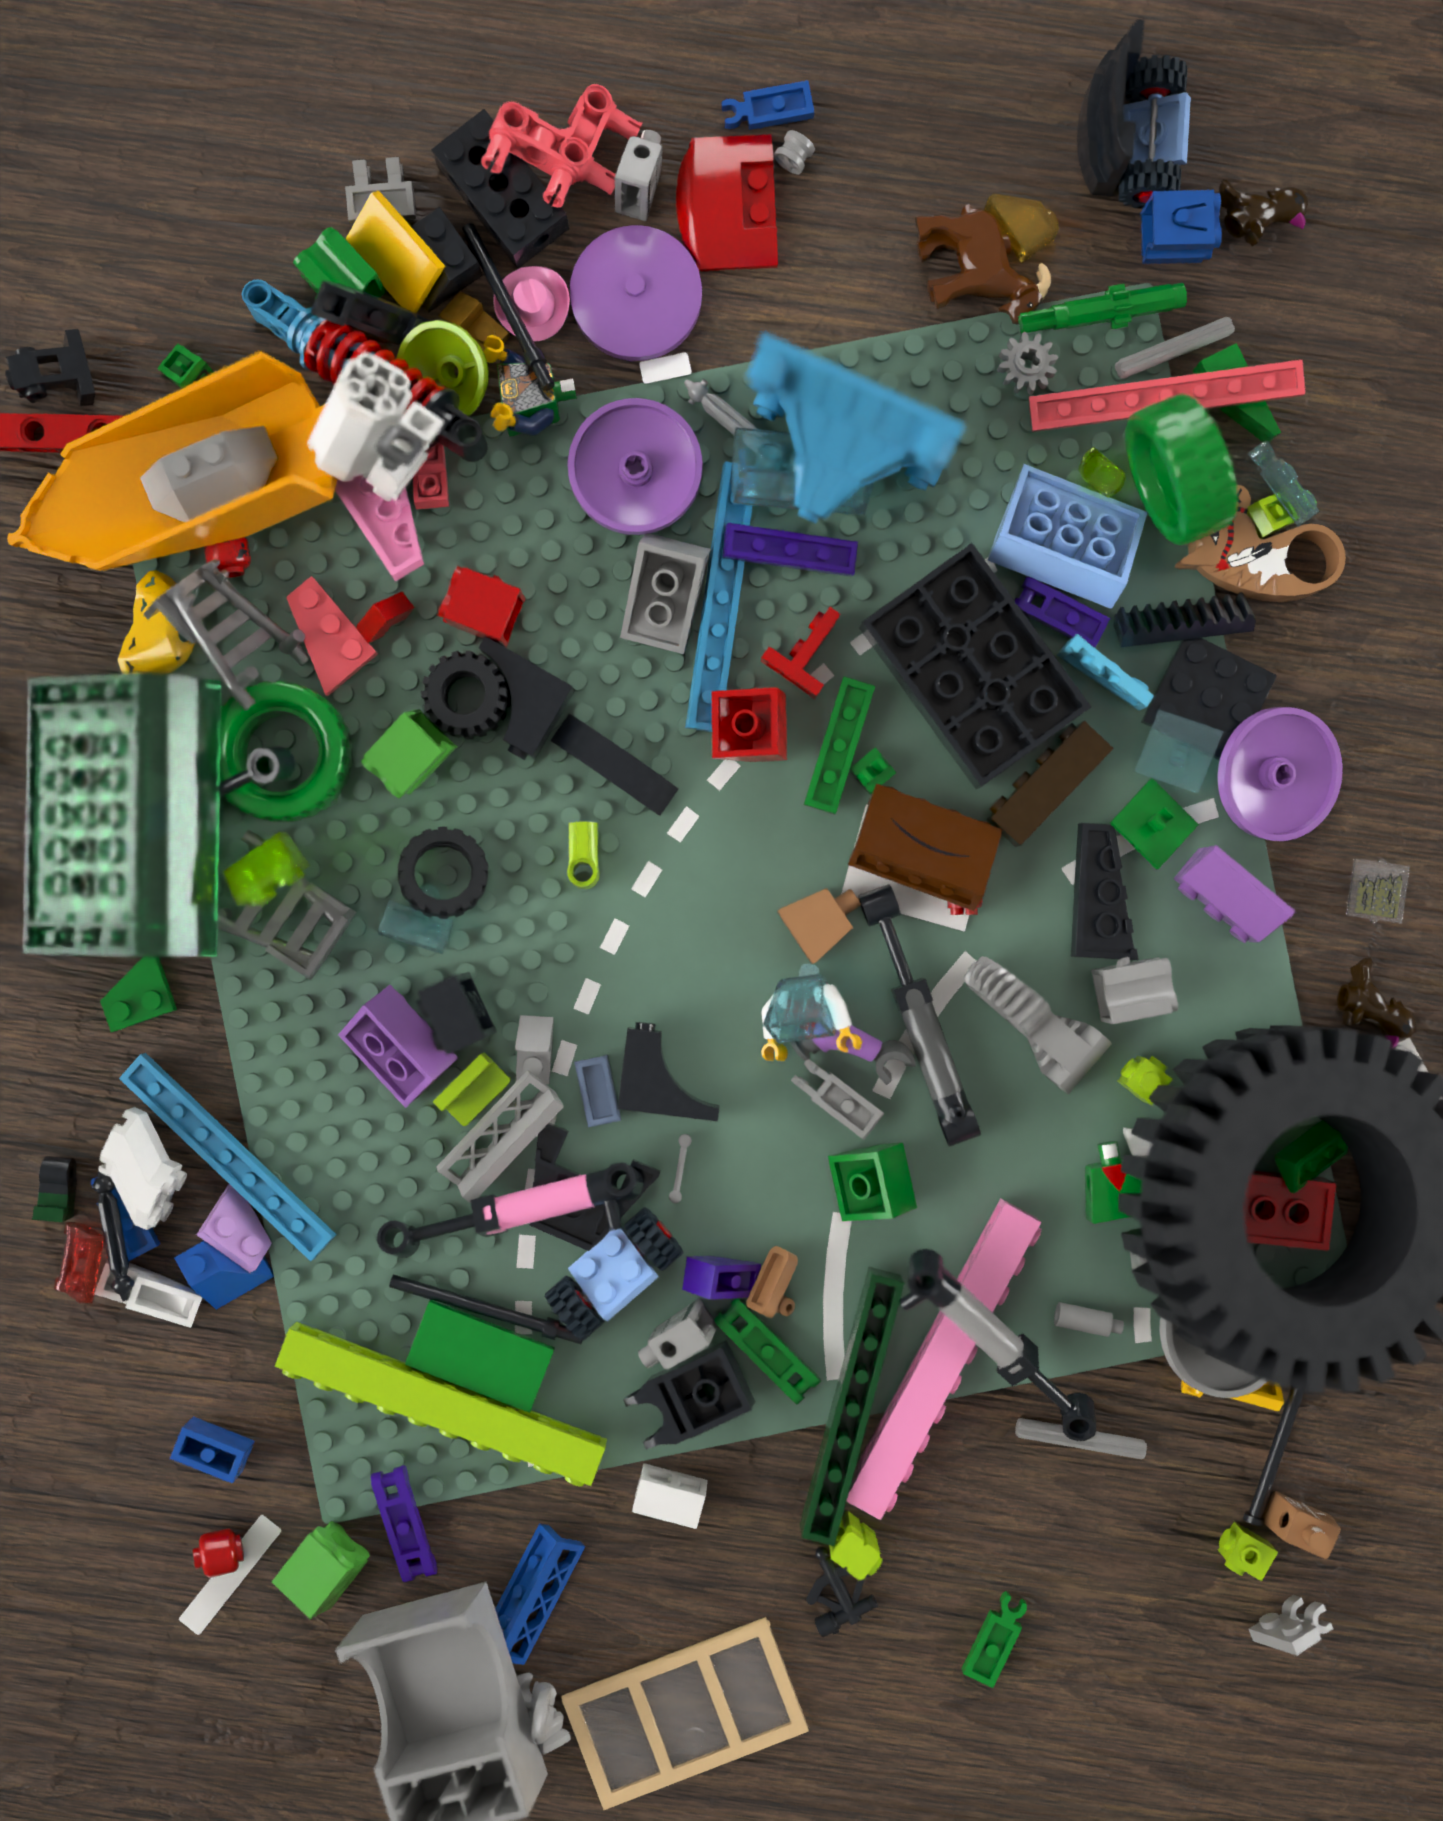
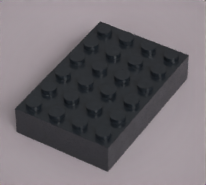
M970 543L869 616L859 627L975 789L988 783L1091 708L1085 697L973 543Z

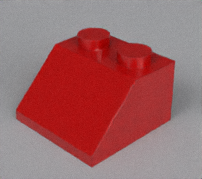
M778 687L712 691V758L748 762L787 760L786 694Z

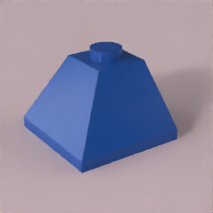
M206 1241L198 1243L174 1258L190 1287L216 1310L274 1277L273 1270L265 1256L257 1269L249 1273Z

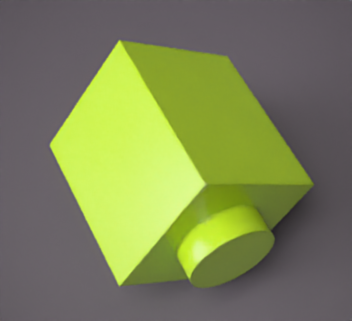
M1137 1055L1135 1059H1130L1124 1065L1120 1072L1121 1077L1117 1082L1142 1102L1152 1106L1154 1103L1149 1100V1097L1157 1086H1168L1173 1079L1165 1073L1168 1067L1158 1059L1151 1056L1148 1060Z
M1233 1522L1230 1529H1226L1223 1532L1219 1541L1220 1547L1218 1551L1226 1560L1224 1564L1226 1567L1241 1576L1246 1572L1260 1581L1263 1580L1278 1554V1551L1269 1541L1236 1522Z

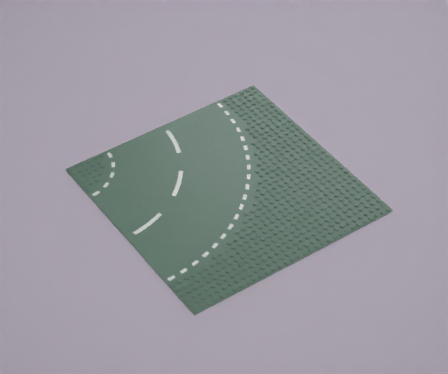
M1149 283L1125 287V290L1131 291L1153 286ZM1105 291L1043 303L1036 310L1047 309L1052 305L1063 304L1068 301L1103 296ZM1003 312L806 350L808 353L965 424L946 468H943L935 487L928 486L926 491L910 485L908 483L910 477L904 474L907 467H901L899 472L859 488L855 495L836 509L826 520L818 518L816 523L798 516L799 509L794 506L795 450L786 421L787 413L785 412L783 418L776 417L775 421H770L756 414L758 408L753 405V402L758 392L749 387L752 381L746 377L753 362L750 361L648 384L639 383L579 395L577 399L558 402L560 420L549 425L536 436L522 433L509 437L507 428L504 431H497L493 425L496 418H492L490 416L491 413L470 417L481 426L488 444L487 453L481 460L469 462L444 446L449 507L416 510L413 497V478L408 483L406 490L424 565L396 582L335 491L331 500L246 536L251 564L244 570V575L227 579L242 596L289 635L299 628L286 597L310 576L316 579L355 627L373 604L403 591L415 607L405 620L392 625L383 637L370 643L378 655L329 696H326L311 658L300 666L290 654H284L280 651L279 643L272 637L231 668L235 677L248 666H253L257 669L258 677L248 686H254L259 684V682L286 681L307 687L323 696L342 715L344 723L349 728L350 740L353 743V766L350 769V777L347 784L344 785L342 793L331 802L328 808L319 811L313 817L303 818L301 821L272 822L242 812L239 808L230 804L225 796L213 800L218 813L200 822L190 823L185 826L199 901L211 910L215 911L216 909L227 907L232 911L230 919L236 921L273 866L268 860H258L254 855L255 849L241 840L249 829L271 843L309 883H313L357 912L312 980H309L266 951V947L217 929L204 921L249 1152L337 1234L314 1260L309 1261L262 1216L265 1232L272 1242L269 1247V1254L285 1335H287L289 1328L297 1321L406 1362L430 1299L390 1288L389 1285L393 1274L547 1320V1317L559 1320V1316L552 1311V1307L547 1303L545 1293L566 1275L571 1277L574 1282H577L568 1270V1267L585 1254L587 1250L529 1226L530 1223L509 1228L506 1233L490 1237L477 1234L475 1227L421 1240L418 1250L407 1258H399L385 1253L379 1248L377 1243L379 1229L384 1223L397 1220L418 1228L473 1214L471 1203L462 1197L458 1186L440 1174L436 1167L516 1083L517 1051H515L519 1019L520 1015L554 1017L550 1084L546 1085L557 1093L564 1107L550 1123L569 1131L557 1157L556 1164L582 1175L608 1169L610 1165L623 1162L631 1165L633 1159L661 1170L659 1177L621 1217L622 1227L624 1228L626 1222L642 1208L646 1207L672 1233V1236L676 1238L684 1253L664 1271L659 1270L652 1261L647 1259L659 1277L609 1321L605 1320L598 1329L582 1341L581 1345L557 1337L555 1340L542 1337V1333L447 1304L444 1305L555 1347L531 1410L606 1438V1448L597 1470L827 1424L868 1267L901 1275L905 1282L901 1298L911 1293L908 1286L909 1259L915 1251L920 1249H930L939 1253L943 1258V1266L957 1279L1000 1198L1036 1217L1041 1222L1039 1226L1041 1234L1034 1246H1028L1023 1255L1026 1260L1021 1272L1017 1276H1012L1007 1285L1010 1288L1008 1296L1001 1306L996 1305L993 1314L1017 1336L1024 1333L1038 1347L1039 1371L1045 1377L1051 1379L1165 1356L1160 1339L1161 1317L1150 1305L1159 1295L1138 1285L1132 1273L1130 1252L1124 1249L1121 1235L1122 1232L1140 1228L1141 1221L1129 1217L1092 1224L1086 1219L1085 1166L1101 1162L1098 1144L1117 1141L1120 1157L1123 1158L1124 1155H1131L1123 1134V1127L1133 1128L1137 1118L1162 1119L1165 1114L1155 1104L1151 1106L1142 1102L1119 1084L1117 1080L1121 1077L1120 1072L1124 1065L1130 1059H1135L1137 1055L1148 1060L1153 1056L1168 1067L1165 1073L1173 1079L1168 1086H1184L1173 1069L1184 1059H1207L1202 1046L1215 1039L1237 1040L1235 1032L1248 1028L1270 1029V1025L1303 1026L1282 924L1259 943L1249 941L1243 943L1229 932L1232 927L1221 919L1218 922L1211 918L1203 910L1206 906L1197 898L1193 901L1178 890L1180 884L1173 879L1198 848L1216 845L1276 895L1265 839L1257 838L1244 832L1231 820L1224 809L1218 788V767L1220 761L1141 723L1148 706L1140 711L1058 657L1057 654L1070 638L1026 616L1091 706L1090 709L1069 724L1073 723L1077 726L1079 723L1086 721L1114 749L1021 846L1015 847L1001 834L983 896L982 906L978 908V915H969L965 932L904 914L891 919L913 980L926 979L933 998V1006L968 1102L981 1131V1136L949 1147L946 1142L902 1015L896 1006L891 989L900 986L901 983L879 924L869 927L861 906L846 915L853 928L816 963L811 964L777 913V910L826 888L834 899L841 895L849 868L847 864L856 843L865 806L868 804L871 796L849 770L835 815L803 805L843 676L875 686L851 767L876 747L896 771V774L887 780L883 786L893 787L899 792L915 798L926 799L930 803L945 809L956 810L962 815L978 821L989 822L987 819L992 814L989 810L991 805L1002 795L1008 798L1015 790L1012 786L1014 781L1025 771L1031 774L1038 766L1035 762L1038 756L1048 747L1054 750L1061 742L1058 736L1068 725L988 783L975 789L859 627L865 619L970 543L974 544L1013 600L1019 598L1023 591L1021 586L1025 578L1029 576L990 562L988 557L1024 464L1146 511L1135 487L1127 459L1125 429L1128 419L1032 432L1028 398L1044 394L1170 378L1171 373L1168 361L1124 379L1119 378L1115 370V363L1120 359L1164 342L1158 313L1132 317L1128 327L1117 329L1111 328V322H1104L1070 329L1053 330L1051 328L1027 333L1029 341H1033L1038 333L1041 334L1039 344L1044 346L1045 343L1052 342L1053 344L1048 355H1058L1056 363L1051 365L1057 370L1055 376L1047 378L1048 385L1045 389H1041L1036 384L1032 395L1028 394L1026 386H1023L1016 394L1014 392L1016 383L1012 381L1008 385L1003 384L1007 372H997L999 364L1004 362L999 358L1001 350L1008 349L1007 343L1011 337L1019 343L1022 335L1020 333V325L1013 324L1009 315ZM1025 358L1024 366L1031 368V361ZM686 380L693 382L706 380L708 382V393L721 397L769 438L772 446H778L780 443L785 446L783 451L789 466L787 468L780 466L767 468L765 466V455L751 450L704 410L701 402H695L694 405L688 402L690 397L684 382ZM629 398H643L664 404L683 417L692 428L700 445L703 464L702 480L694 502L679 520L651 534L711 549L722 466L725 462H731L758 468L750 526L858 542L855 575L852 577L746 561L744 563L726 690L778 687L786 694L787 760L748 762L713 759L712 732L685 728L708 567L685 654L620 638L638 544L645 534H622L611 531L595 522L579 505L573 493L568 475L569 450L576 432L593 412L606 404ZM469 437L463 443H470L476 437ZM1148 513L1127 585L1112 609L1041 582L1111 618L1095 649L1116 663L1131 678L1134 677L1144 682L1149 687L1148 691L1153 695L1181 640L1121 647L1113 626L1115 614H1117L1120 607H1124L1126 613H1129L1134 605H1137L1139 611H1143L1147 604H1151L1154 610L1160 602H1164L1165 607L1169 608L1172 602L1176 600L1179 606H1183L1186 599H1190L1192 605H1195L1200 597L1204 598L1205 603H1209L1211 598L1216 596L1213 583L1200 574L1198 570L1175 568L1177 562L1189 555L1188 544L1176 545L1167 540L1154 525ZM204 547L133 563L136 583L138 584L152 570L170 576L176 583H179L206 564ZM457 566L471 569L491 578L493 575H497L504 583L521 589L526 598L514 624L508 645L505 648L573 686L575 692L536 759L527 756L523 760L507 751L510 745L503 738L508 730L512 713L511 693H508L510 705L506 707L505 713L507 715L504 721L501 719L497 724L499 727L494 731L491 729L486 732V736L473 737L474 739L457 738L440 729L457 748L418 789L414 790L410 795L405 793L401 798H397L389 792L385 784L376 775L364 767L361 762L364 758L363 755L404 712L420 709L430 719L429 714L425 712L423 707L425 701L421 698V690L425 689V685L422 682L424 676L429 677L431 672L428 669L431 665H438L440 663L439 658L445 655L448 658L452 656L451 652L459 651L463 654L466 651H472L476 655L480 656L481 654L487 657L502 672L497 663L478 648L483 638L444 623L443 618L438 617L439 608L448 592L452 575ZM153 577L152 580H151V582L148 583L145 587H148V586H150V585H154V584H155V582H154V578H155V577ZM206 582L189 593L195 596L192 606H196L216 590ZM1035 595L1031 604L1040 608L1044 599ZM144 599L142 600V611L147 606V603L144 601ZM226 601L203 618L201 622L209 632L238 609L229 601ZM831 607L841 614L840 618L804 668L805 672L824 684L814 700L760 661L769 646L792 661L793 657L789 653L800 638L806 641L812 633L808 626L819 611L825 614L828 608ZM249 619L218 642L216 646L222 656H224L260 627ZM179 633L180 640L186 642L187 639ZM1224 635L1203 637V639L1226 650ZM197 641L188 660L172 673L156 679L175 776L202 781L209 788L216 783L210 776L209 765L206 761V740L211 722L216 717L217 711L232 695ZM303 641L299 645L309 655L305 643ZM464 677L457 680L451 686L448 693L450 708L462 715L476 711L482 705L485 698V688L482 682L475 677ZM569 713L624 749L679 789L661 816L550 741ZM281 715L262 723L253 733L247 748V761L250 754L256 749L277 746L288 749L294 756L295 770L288 779L268 783L258 782L264 788L274 792L288 791L304 783L313 773L319 753L317 738L309 724L298 716ZM270 758L269 767L273 771L274 763L273 760ZM1153 778L1199 825L1158 870L1116 829L1115 831L1122 864L1120 869L1122 884L1126 886L1128 899H1125L1128 917L1132 919L1134 930L1132 933L1134 949H1137L1139 960L1156 957L1160 959L1168 958L1172 971L1173 989L1178 1002V1011L1109 1024L1101 1022L1091 969L1117 965L1116 962L1119 959L1071 957L1078 823L1111 825L1110 822L1149 779ZM569 823H598V868L600 877L597 884L590 889H580L568 878ZM442 826L447 827L449 830L456 828L463 831L464 835L472 836L476 840V844L483 849L485 859L488 862V879L483 896L471 910L468 909L463 915L458 917L450 916L448 919H439V917L432 916V918L423 915V912L413 909L407 899L403 897L398 883V862L404 847L409 844V841L415 835H421L422 831L430 828L431 830H436ZM436 847L426 851L418 859L415 866V879L418 887L426 895L435 899H451L459 896L467 888L471 880V868L468 860L461 852L450 847ZM585 864L580 865L575 871L576 880L579 882L588 881L593 873L592 867ZM284 876L250 927L262 931L293 886ZM302 896L276 937L289 941L312 906L304 896ZM324 916L320 918L302 945L303 948L315 951L332 924ZM981 956L988 957L995 963H998L1042 997L1049 1004L1054 1015L1085 1022L1097 1029L1112 1043L1069 1094H1066L1041 1073L1028 1039L966 986L964 976L968 972V968ZM470 972L497 1032L453 1052L458 1059L405 1108L338 1034L364 1004L389 985L400 993L412 1009L423 1018L416 1002L420 999L418 991L455 974ZM819 973L816 985H805L806 974L816 975ZM825 984L834 985L846 1004L853 1026L881 1040L882 1043L889 1040L900 1041L912 1051L915 1057L916 1067L905 1066L899 1059L888 1060L884 1065L890 1071L892 1081L886 1085L876 1072L875 1060L869 1062L839 1050L823 1052L820 1049L815 1054L809 1053L811 1061L828 1074L830 1072L884 1112L882 1118L865 1140L810 1099V1095L791 1081L795 1075L801 1076L815 1090L824 1081L817 1074L814 1075L806 1069L805 1061L795 1052L791 1042L794 1039L799 1041L801 1039L800 1034L804 1032V1030L798 1027L796 1022L797 1004L815 1002L816 989L823 988ZM779 991L791 993L794 996L795 1005L793 1009L784 1011L779 1017L780 1037L777 1038L778 1043L786 1046L788 1051L785 1061H777L774 1050V1061H767L761 1054L763 1046L768 1043L763 1033L762 1008L774 993ZM827 1006V1011L824 1016L831 1017L829 1008ZM430 1018L424 1019L429 1027L435 1031ZM636 1022L656 1024L655 1030L662 1031V1050L670 1073L679 1085L694 1097L719 1105L718 1122L619 1109L621 1121L588 1128L574 1062L608 1055L618 1101L628 1027H635ZM485 1052L511 1078V1082L467 1126H462L446 1109L441 1111L433 1101L481 1053ZM529 1083L520 1093V1101L532 1100L540 1090ZM515 1110L503 1111L497 1117V1125L509 1124L515 1118ZM1319 1117L1306 1119L1285 1130L1266 1148L1254 1170L1280 1173L1275 1162V1154L1318 1124L1322 1119ZM492 1134L479 1136L474 1142L475 1149L487 1148L492 1143ZM682 1134H688L692 1142L687 1147L680 1187L682 1199L679 1203H672L669 1200V1194L674 1188L681 1147L678 1139ZM538 1135L478 1198L492 1194L499 1197L533 1188ZM903 1142L917 1208L893 1219L842 1221L828 1156L874 1145ZM469 1159L457 1160L449 1169L460 1176L469 1167ZM1331 1166L1317 1177H1324L1334 1182ZM626 1174L618 1178V1190H620ZM1336 1191L1329 1251L1249 1243L1260 1268L1278 1288L1297 1286L1316 1278L1330 1268L1346 1249L1347 1243ZM1263 1200L1257 1203L1255 1213L1262 1210L1264 1206ZM1297 1204L1290 1208L1289 1217L1296 1212ZM402 1231L397 1233L394 1238L395 1247L400 1246L403 1242L404 1235ZM774 1246L795 1254L798 1257V1264L784 1293L785 1296L793 1299L795 1303L793 1313L789 1316H783L776 1312L772 1318H769L754 1310L752 1311L822 1381L815 1388L811 1386L803 1394L805 1398L798 1405L795 1404L717 1327L709 1346L694 1355L727 1340L756 1401L752 1410L678 1444L657 1445L646 1449L643 1444L645 1438L656 1433L663 1426L662 1413L658 1407L649 1403L633 1404L626 1407L623 1399L640 1389L652 1375L665 1368L660 1362L650 1368L645 1367L639 1358L638 1351L648 1345L647 1341L658 1325L698 1298L701 1299L713 1318L720 1312L724 1314L731 1307L730 1302L734 1299L710 1300L682 1290L687 1256H715L762 1264V1268L769 1251ZM748 1298L741 1299L746 1303ZM929 1299L922 1301L908 1311L904 1310L899 1303L870 1415L886 1411L940 1310ZM1058 1302L1110 1312L1113 1314V1319L1124 1322L1122 1334L1111 1332L1109 1337L1057 1327L1054 1325L1056 1306ZM740 1316L733 1325L740 1330L747 1322ZM975 1344L978 1349L973 1361L969 1365L965 1363L959 1374L962 1376L959 1387L954 1394L949 1393L946 1400L1012 1386L997 1373V1363ZM795 1372L788 1380L795 1385L802 1377ZM306 1378L294 1379L321 1516L326 1524L330 1521L338 1523L380 1514L371 1485V1474L383 1471L384 1474L393 1472L394 1467L405 1465L407 1468L409 1483L417 1506L565 1477L555 1472H552V1474L541 1473L534 1469L533 1464L523 1460L519 1463L509 1461L502 1456V1452L491 1448L488 1451L480 1450L472 1446L471 1441L459 1436L457 1439L446 1437L439 1432L440 1429L428 1424L426 1427L414 1425L404 1415L395 1413V1415L385 1414L376 1408L377 1405L364 1401V1403L353 1402L345 1397V1393L335 1389L332 1391L319 1389L314 1386V1381ZM1026 1378L1014 1386L1031 1383V1381ZM705 1383L702 1388L705 1393L710 1391L711 1395L714 1394L715 1387L712 1384ZM396 1485L387 1487L388 1494L398 1492Z

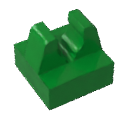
M876 747L850 768V772L869 794H872L876 783L883 785L896 774V771Z

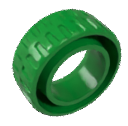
M1177 394L1133 413L1128 419L1125 429L1127 459L1139 497L1149 517L1161 534L1173 544L1186 545L1228 527L1235 519L1237 513V483L1227 447L1216 424L1205 408L1193 397Z
M265 681L246 687L245 690L256 701L246 711L231 696L217 711L216 717L211 722L206 740V761L209 765L210 776L216 784L248 769L247 748L250 738L262 723L276 716L293 715L305 720L317 738L319 753L313 773L298 787L288 791L274 792L264 788L255 780L224 795L227 801L250 816L272 822L301 821L303 818L313 817L319 811L328 808L331 802L342 793L344 785L349 780L350 769L353 766L352 752L354 750L353 743L350 740V731L339 711L317 692L302 685L286 681Z

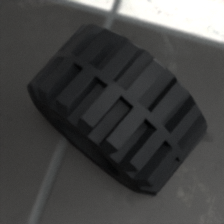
M459 651L451 652L452 656L448 658L445 655L439 658L440 663L438 665H431L428 669L431 672L429 677L424 676L422 682L425 685V689L421 690V698L425 701L423 707L425 712L429 714L431 721L450 735L457 738L464 737L465 739H474L473 737L475 736L483 737L487 735L486 732L492 729L494 731L499 727L497 725L501 719L504 721L507 715L505 713L506 707L510 705V699L508 698L510 690L502 672L487 657L481 654L480 656L476 655L472 651H466L463 654ZM475 677L482 682L485 688V698L482 705L470 714L462 715L454 712L448 704V693L451 686L461 678Z

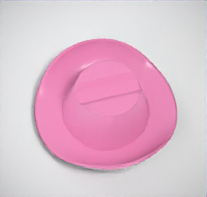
M528 266L517 269L502 279L533 342L548 339L561 329L568 314L570 298L567 285L557 272L546 267ZM494 294L495 313L501 324L515 336Z

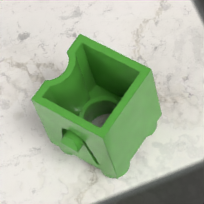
M420 709L404 712L363 755L364 758L361 762L367 770L376 775L385 784L390 793L397 798H401L405 793L410 795L414 790L418 789L457 746Z
M330 1521L326 1527L317 1526L312 1533L308 1534L273 1579L272 1583L309 1619H312L334 1606L368 1562L367 1559L370 1555L363 1546L354 1542L346 1534L341 1525Z

